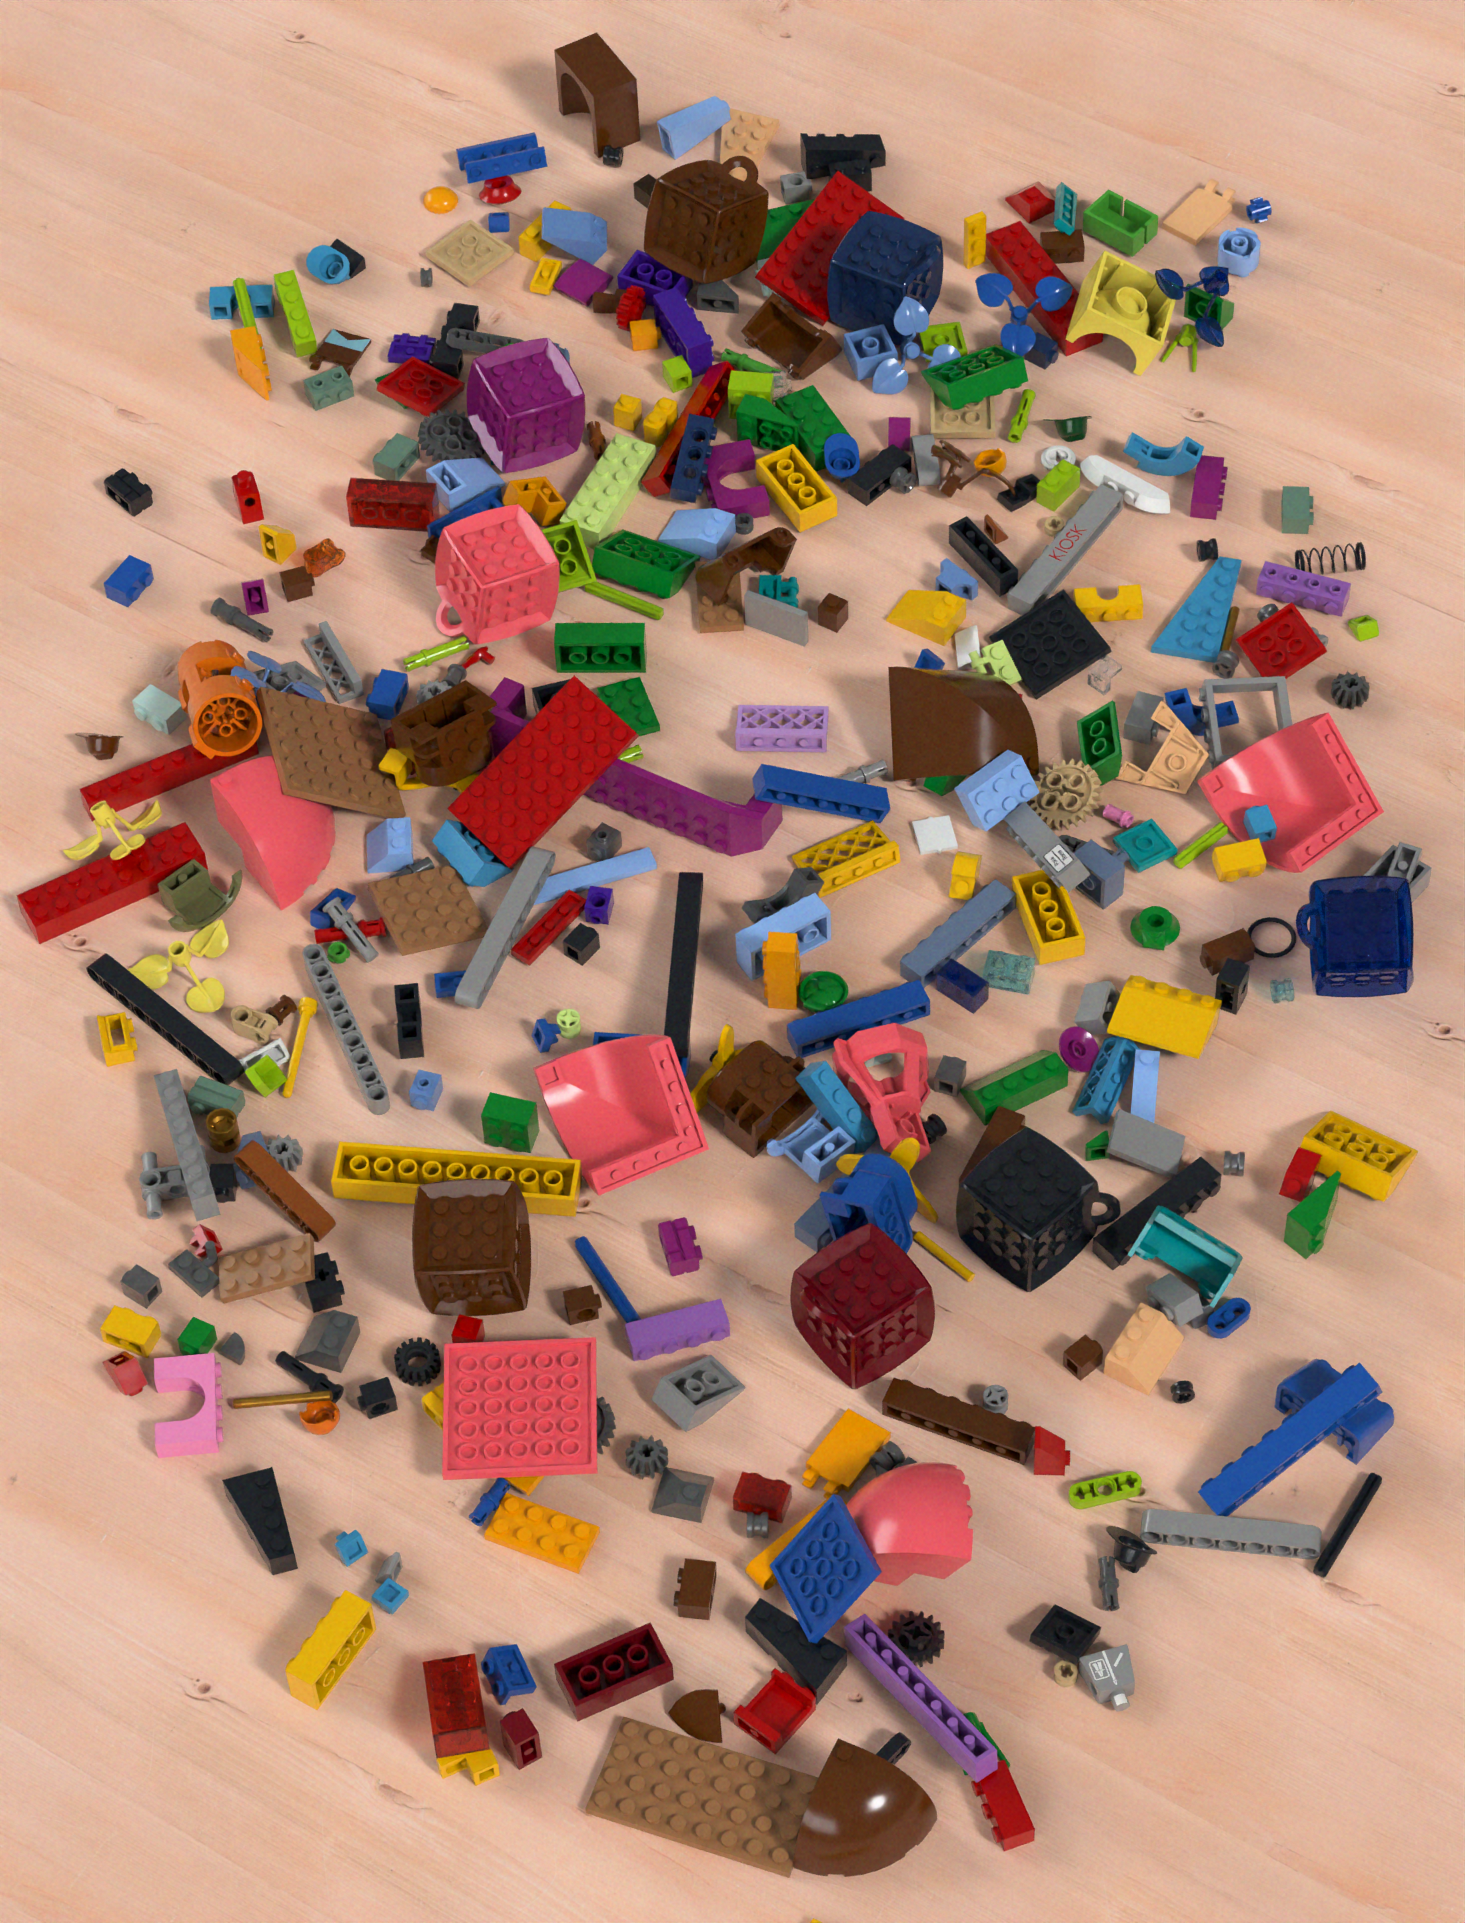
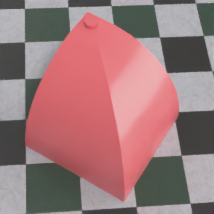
M1329 712L1292 724L1257 741L1197 780L1215 813L1239 842L1250 840L1243 823L1245 811L1253 806L1268 805L1277 826L1275 839L1262 842L1261 846L1267 864L1286 872L1302 873L1384 812Z
M651 1034L615 1039L568 1053L533 1068L549 1114L570 1158L581 1160L582 1177L597 1195L607 1193L709 1150L671 1037Z

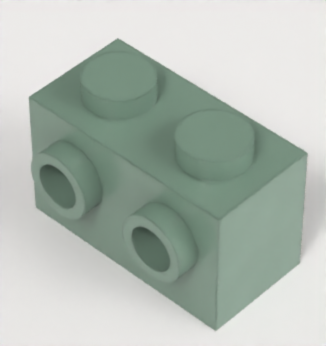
M343 366L303 380L305 395L315 411L354 397L352 380Z

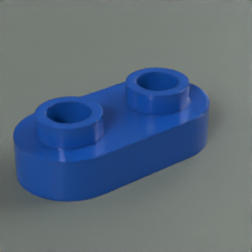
M1242 1298L1230 1299L1209 1316L1207 1321L1208 1333L1214 1338L1219 1339L1229 1336L1249 1319L1250 1304ZM1239 1312L1241 1315H1235L1234 1313Z

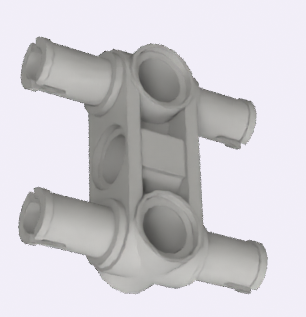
M200 1145L206 1163V1167L210 1175V1166L206 1162L205 1147L203 1145ZM146 1152L141 1156L143 1172L140 1175L139 1181L142 1198L146 1201L147 1217L155 1220L163 1215L161 1201L189 1197L180 1165L158 1168L156 1153Z

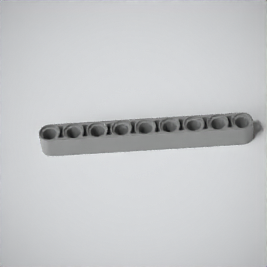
M534 846L529 849L457 987L455 1003L475 1009H480L554 866L555 852Z
M309 944L302 952L306 972L370 1112L375 1115H383L390 1109L387 1087L323 948L318 944Z

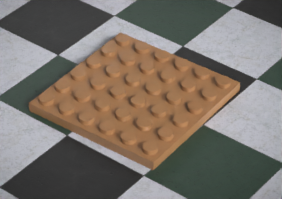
M260 687L257 690V699L284 795L387 818L405 817L406 813L396 786L395 775L379 770V764L385 757L387 748L377 714L274 689Z

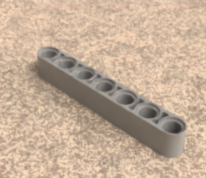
M1148 1509L1142 1513L1140 1538L1147 1543L1298 1559H1316L1320 1556L1322 1531L1319 1527L1313 1525Z

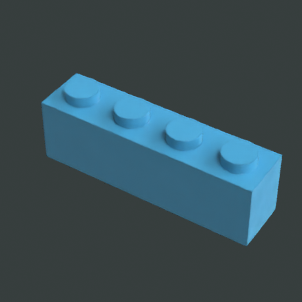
M827 1061L810 1063L795 1078L834 1130L840 1126L856 1141L854 1153L865 1152L879 1138L874 1125Z

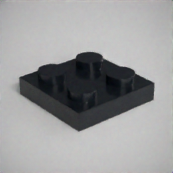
M1055 1604L1031 1633L1029 1641L1076 1665L1079 1658L1085 1654L1099 1636L1101 1627Z

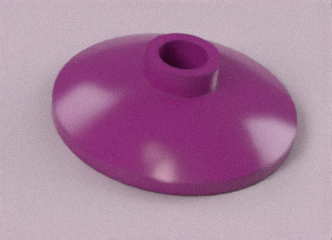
M1074 1026L1064 1030L1059 1038V1050L1065 1063L1078 1072L1085 1073L1091 1071L1099 1053L1098 1045L1093 1036L1085 1029Z

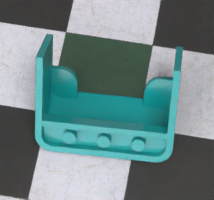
M1163 1206L1156 1207L1128 1253L1130 1257L1135 1253L1144 1260L1158 1257L1198 1282L1199 1293L1203 1297L1212 1300L1209 1306L1213 1308L1232 1280L1243 1259L1241 1254Z

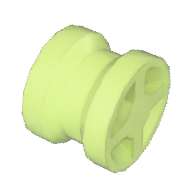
M564 1009L558 1013L557 1025L561 1030V1034H559L561 1037L572 1039L580 1034V1015L576 1010Z

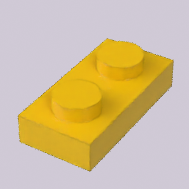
M542 258L530 283V292L550 295L562 269V261Z

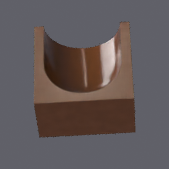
M594 33L555 49L559 112L563 116L572 113L591 114L594 154L600 158L603 156L606 145H611L612 148H617L618 146L624 148L640 141L637 79L599 34Z

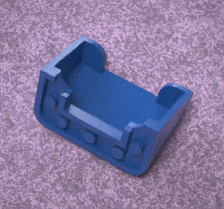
M1313 1359L1286 1377L1277 1386L1274 1408L1284 1415L1289 1409H1292V1413L1296 1414L1302 1409L1305 1401L1312 1397L1316 1398L1322 1393L1324 1386L1331 1381L1336 1382L1342 1377V1374L1332 1368L1327 1361ZM1375 1398L1332 1433L1338 1437L1337 1445L1341 1447L1344 1444L1347 1447L1349 1453L1346 1455V1458L1357 1465L1393 1426V1409L1388 1403L1381 1402Z

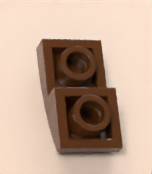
M616 289L615 294L594 292L592 297L594 313H616L620 297L627 290Z

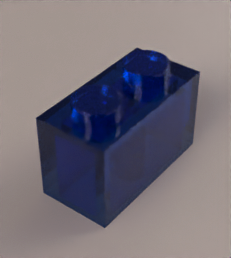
M951 958L937 972V990L974 1014L988 1000L989 982Z

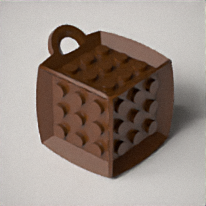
M746 156L729 158L723 164L712 160H701L677 167L659 177L655 182L648 206L644 231V252L668 269L703 284L730 278L752 266L756 261L762 243L769 199L768 191L757 183L758 169L755 163ZM736 167H742L747 171V178L745 181L739 180L729 174L730 171Z
M459 1179L422 1184L417 1187L412 1225L413 1269L419 1297L431 1314L486 1316L523 1311L527 1308L531 1279L529 1215L524 1196L514 1181Z

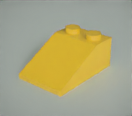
M908 590L886 618V622L945 646L966 618V599L947 591Z

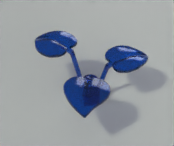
M1205 267L1199 272L1200 281L1188 287H1183L1184 282L1177 272L1171 269L1156 270L1155 278L1159 288L1171 299L1181 300L1184 297L1183 291L1187 292L1203 284V288L1207 293H1213L1203 313V318H1198L1195 321V329L1200 338L1216 347H1222L1224 345L1222 328L1216 319L1208 318V312L1217 296H1225L1229 292V268Z

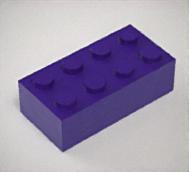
M676 287L653 295L656 327H660L661 335L675 357L683 356L692 371V378L705 374L709 366H712V362H714L711 348L714 346L713 339L710 334H706L703 323L697 320L694 309L692 307L689 308L685 295L680 294Z

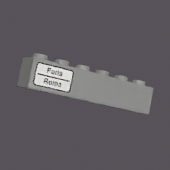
M1025 801L1004 818L1009 825L1006 828L1009 834L1036 864L1042 868L1058 888L1063 886L1069 893L1091 875L1073 852Z

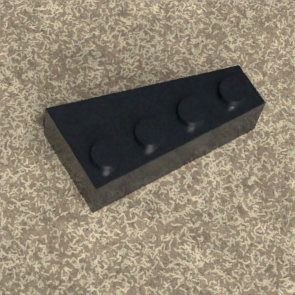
M800 133L801 165L807 179L829 176L828 163L869 159L871 168L886 166V150L880 134H854L853 137H846L844 134H836V136H825V134L808 136L807 133Z
M761 1598L745 1616L746 1633L768 1655H771L778 1662V1666L784 1672L787 1671L795 1679V1683L801 1687L809 1688L814 1693L816 1704L818 1705L847 1667V1650L824 1636L817 1644L809 1642L799 1621Z

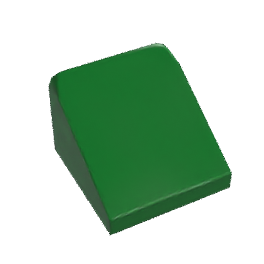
M1108 1131L1102 1132L1086 1144L1085 1161L1110 1158V1153L1107 1152L1109 1144Z

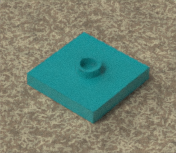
M1153 819L1113 837L1115 846L1127 852L1129 863L1138 873L1177 855L1178 851Z

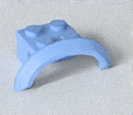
M817 1109L808 1121L789 1136L779 1141L769 1139L767 1141V1152L774 1157L786 1154L818 1184L838 1169L836 1162L841 1156L854 1154L856 1141L840 1126L833 1131L828 1130L823 1125L826 1119Z

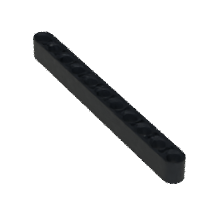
M679 872L664 1035L671 1037L678 1058H688L703 893V872Z

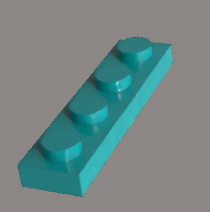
M1063 182L1056 187L1053 224L1058 231L1065 232L1070 236L1075 230L1077 193Z

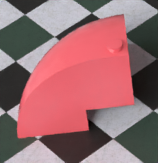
M265 756L241 763L210 779L219 823L242 849L246 869L282 911L304 895L303 892L311 884L314 885L317 882V876L328 865L331 857L330 852L335 843V818L332 807L329 804L284 795L274 757Z
M921 1462L894 1468L868 1482L849 1500L846 1506L882 1571L874 1580L875 1582L898 1586L914 1573L946 1579L971 1561L973 1529L968 1528V1523L973 1515V1511L970 1505H967L971 1495L969 1486L963 1484L965 1475L962 1470L956 1469V1465L940 1462Z

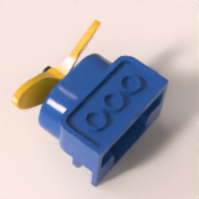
M915 1138L903 1139L895 1147L890 1157L871 1153L867 1155L845 1154L838 1159L836 1166L849 1177L835 1179L832 1184L834 1194L823 1191L819 1194L834 1241L863 1225L873 1223L907 1254L913 1241L910 1221L917 1210L930 1222H937L939 1218L937 1212L915 1186L909 1174L920 1153V1144Z

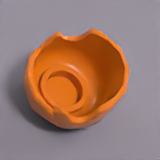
M332 1401L307 1403L306 1410L304 1412L300 1411L299 1416L304 1428L310 1433L325 1435L330 1433L338 1424L340 1411Z

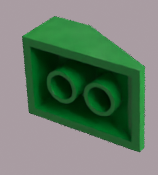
M1336 1171L1287 1214L1284 1242L1305 1259L1312 1254H1317L1324 1245V1239L1338 1199L1341 1177L1339 1171Z

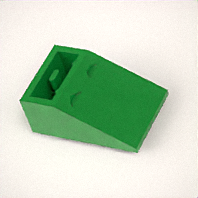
M745 394L736 411L737 441L750 439L753 446L778 451L794 444L799 450L798 424L768 400Z

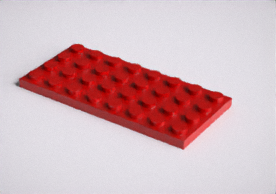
M837 171L759 270L755 278L817 323L824 326L830 318L827 300L830 261L846 233L867 211L883 213L901 219L905 218L844 174Z
M574 675L447 809L512 870L528 853L529 849L537 844L639 735Z

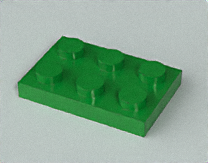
M640 677L597 688L599 699L639 736L660 731V724Z

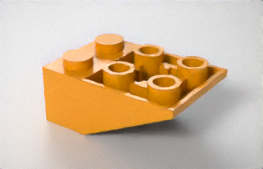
M255 326L230 330L238 375L266 401L269 400L268 391H272L270 378L266 379V376H269L267 363L263 364L266 361L264 349H260V347H263L261 334L256 333Z

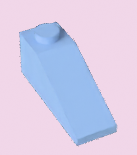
M1136 1049L1131 1114L1154 1123L1160 1051Z

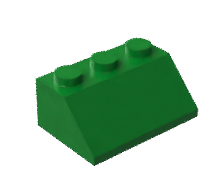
M1112 700L1077 721L1082 762L1085 766L1089 764L1092 770H1095L1102 782L1100 786L1119 776L1122 760L1116 705Z

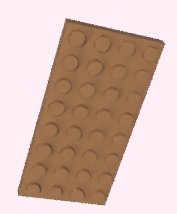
M623 1717L585 1809L587 1814L789 1878L793 1870L794 1852L800 1826L818 1777Z

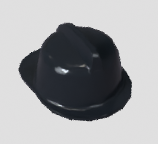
M1108 1526L1106 1528L1108 1534L1115 1540L1114 1558L1119 1561L1124 1569L1137 1573L1141 1567L1147 1564L1152 1554H1157V1551L1150 1548L1143 1540L1130 1531L1116 1526Z

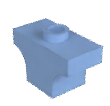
M946 558L940 563V575L936 577V591H947L972 601L978 596V581L970 576L966 570L959 568Z

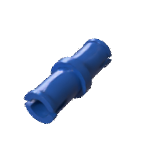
M497 1478L489 1491L483 1493L480 1497V1503L469 1515V1519H472L471 1521L475 1525L482 1526L490 1513L496 1511L499 1507V1501L511 1488L505 1479Z

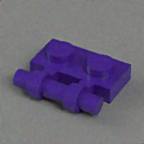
M402 333V335L394 334L387 356L388 362L403 364L413 356L430 365L433 346H436V338L422 334L421 336H410L409 333Z

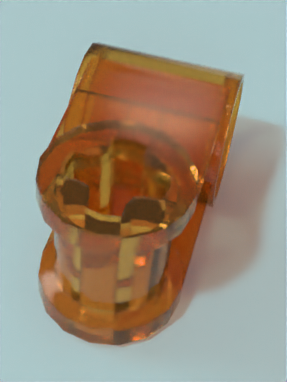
M327 538L304 552V565L308 574L312 573L313 577H318L331 568L340 565L345 559L346 554L344 550L338 549L334 545V541Z

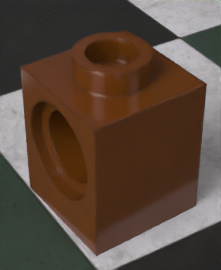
M592 1285L563 1291L564 1305L570 1325L599 1319L598 1309L602 1308L599 1293L594 1294Z

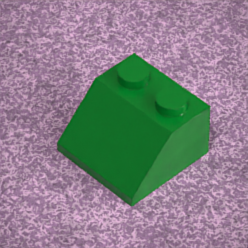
M1187 284L1184 317L1220 333L1233 319L1234 303L1203 288Z

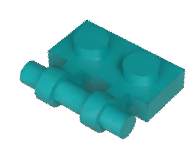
M759 575V594L798 608L799 601L796 596L799 593V585L797 584L796 577H790L788 582H782V575ZM781 593H787L788 597H781Z

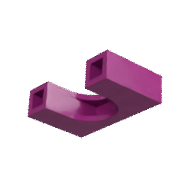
M750 439L713 446L711 459H706V464L708 465L706 478L702 477V483L708 487L706 495L708 502L712 501L711 508L735 514V517L741 513L750 514L753 518L769 516V498L765 485L737 490L727 488L720 483L724 477L730 474L755 469V454Z

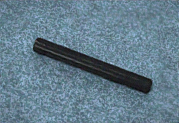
M1370 1473L1316 1562L1313 1570L1316 1575L1320 1577L1327 1576L1382 1483L1380 1475Z

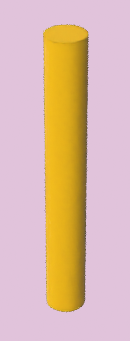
M921 1231L915 1234L914 1239L968 1282L973 1280L975 1274Z

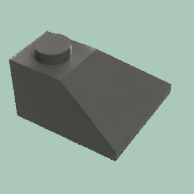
M665 1467L651 1510L652 1513L702 1523L714 1483V1477Z

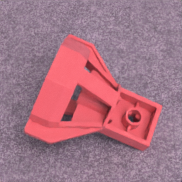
M891 1023L857 1031L847 1041L837 1038L833 1042L836 1050L832 1054L833 1071L871 1123H874L880 1138L881 1147L884 1151L892 1153L903 1139L915 1138L920 1144V1153L916 1161L919 1163L931 1152L919 1116L921 1107L930 1094L927 1083L929 1074L928 1048L923 1033L897 1023ZM904 1053V1070L894 1078L887 1077L877 1081L873 1079L864 1064L865 1061L882 1054ZM850 1076L854 1079L856 1083L849 1081Z

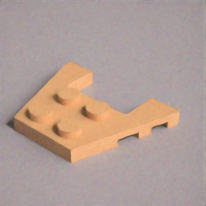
M1161 701L1151 719L1171 730L1147 772L1125 760L1116 779L1187 794L1210 754L1168 705Z

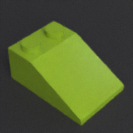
M577 520L542 529L559 561L560 580L558 593L597 582Z

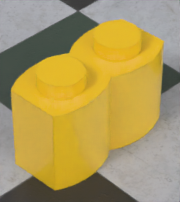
M663 397L656 402L654 411L650 412L643 422L644 440L646 443L653 444L655 447H660L664 444L668 433L671 432L678 420L677 401Z

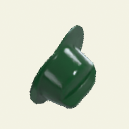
M1092 416L1043 420L1055 421L1059 436L1067 442H1074L1085 438L1087 419H1091Z

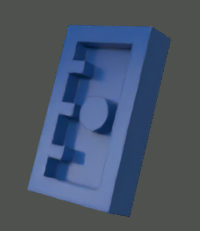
M517 1644L489 1648L481 1662V1667L499 1705H506L510 1696L530 1694L535 1691L537 1686Z

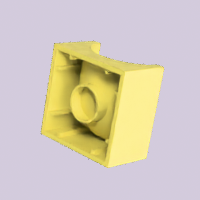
M1104 250L1082 282L1065 340L1073 343L1079 337L1090 333H1104L1115 336L1128 344L1133 350L1136 357L1133 373L1141 376L1163 347L1179 287Z

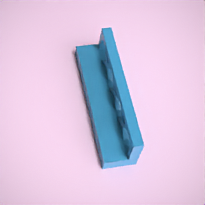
M1120 1036L1104 1040L1072 1111L1076 1116L1091 1113L1100 1124L1109 1122L1135 1063L1136 1049L1140 1050L1132 1040Z

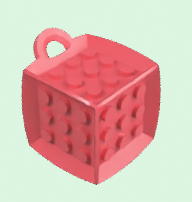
M509 505L479 512L443 528L435 560L436 587L442 600L436 613L437 626L443 634L450 637H459L465 634L474 644H483L521 634L551 620L559 592V561L540 527L521 505ZM452 606L462 620L457 625H451L447 619L448 612Z

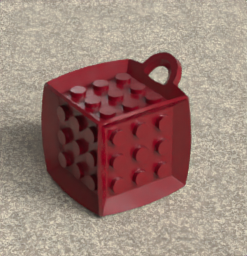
M873 1223L863 1225L831 1242L806 1260L793 1273L790 1303L795 1326L822 1362L851 1389L865 1386L892 1371L931 1340L935 1321V1302L932 1287L919 1268L899 1245Z

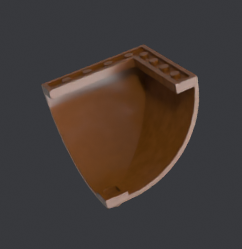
M899 666L888 667L894 781L911 782L916 781L917 778L973 775L1006 750L1021 755L1031 776H1038V744L1033 721L1022 698L1007 682L995 675L982 672Z

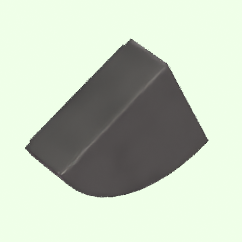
M234 1332L221 1347L220 1354L239 1365L245 1359V1345L240 1335Z

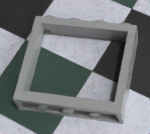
M1285 676L1204 680L1202 688H1199V702L1203 703L1201 720L1206 724L1204 741L1209 746L1207 752L1210 754L1208 759L1212 769L1233 756L1222 755L1213 693L1273 691L1279 731L1292 725Z

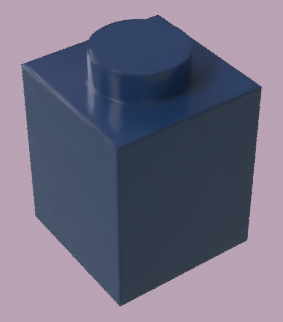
M1036 332L1035 344L1024 355V359L1045 370L1051 363H1055L1058 358V342Z

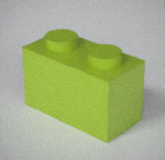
M1062 459L1037 484L1036 502L1054 512L1080 487V468Z

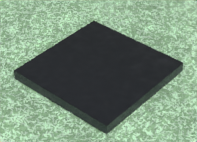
M1064 589L989 636L992 644L1003 640L1021 676V681L1036 700L1112 652L1110 646Z

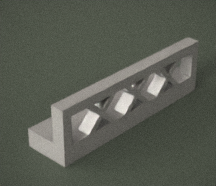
M328 622L319 623L320 634L304 640V645L337 702L341 704L364 695L362 680ZM319 642L324 643L322 650L312 647V645ZM323 657L333 659L331 665L322 663ZM332 672L342 674L339 680L330 678ZM341 687L351 689V692L340 695L339 690Z

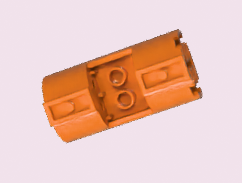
M221 640L203 643L200 641L193 644L182 654L177 666L180 684L178 696L182 709L188 713L191 721L188 730L193 746L210 759L215 755L234 756L245 752L257 741L262 729V717L256 701L253 684L245 678L240 679L236 675L230 676L235 666L246 669L245 659L232 645Z

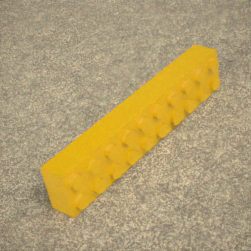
M339 1141L331 1184L334 1198L415 1204L417 1187L422 1184L459 1179L514 1181L521 1190L526 1201L528 1213L576 1217L582 1182L581 1160Z

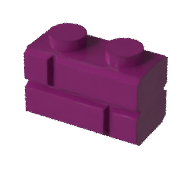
M685 1217L675 1219L672 1222L659 1223V1239L670 1275L677 1276L684 1274V1272L698 1271L700 1269L699 1260H702L703 1256L700 1245L695 1246L693 1241L697 1239L694 1226H689Z

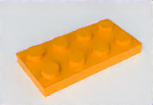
M506 1493L484 1537L485 1540L579 1574L600 1533V1527Z

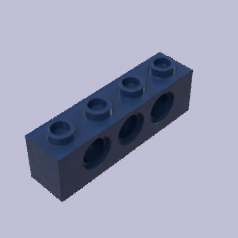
M689 414L671 484V499L696 503L697 496H702L704 483H701L702 477L706 478L708 472L706 459H711L713 446H710L711 440L716 439L717 428L714 427V418ZM696 439H701V440H703V441L697 442V441H695V440H696ZM687 476H692V477H694V478L688 479V478H686V477H687Z

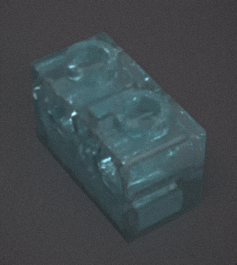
M989 950L983 970V986L1029 995L1035 974L1036 958Z

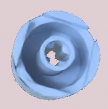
M1241 227L1236 228V231L1230 232L1229 229L1223 232L1218 244V268L1239 277H1247L1259 264L1261 242L1258 239V235L1250 229Z

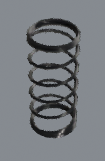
M1357 542L1354 549L1348 543L1344 552L1339 545H1336L1333 549V554L1327 546H1324L1321 557L1316 548H1312L1309 557L1305 550H1296L1295 567L1300 570L1301 566V570L1305 571L1303 551L1308 561L1309 572L1312 573L1311 555L1312 551L1315 550L1319 557L1321 574L1323 575L1322 560L1323 552L1326 548L1330 554L1332 570L1335 574L1334 555L1336 547H1339L1344 560V570L1347 572L1346 551L1349 545L1355 555L1356 570H1364L1366 567L1364 545L1362 542Z

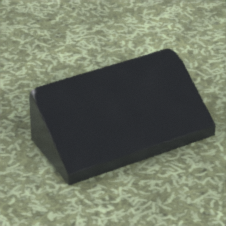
M339 239L332 243L330 247L348 258L350 263V279L366 269L365 258Z

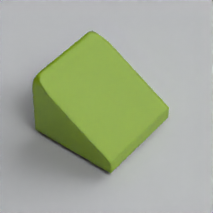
M1369 615L1348 621L1349 627L1359 641L1379 636L1377 620Z

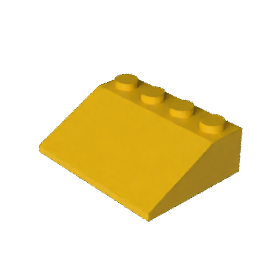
M1130 975L1121 992L1107 1028V1033L1199 1059L1217 1026L1222 1000L1215 999L1210 995L1197 994L1188 989L1172 987L1164 982L1151 981L1143 976Z
M1331 1110L1304 1135L1300 1146L1322 1155L1318 1172L1325 1174L1329 1178L1336 1171H1339L1341 1173L1340 1182L1346 1184L1350 1189L1359 1190L1368 1194L1370 1198L1383 1202L1394 1192L1418 1153V1150Z

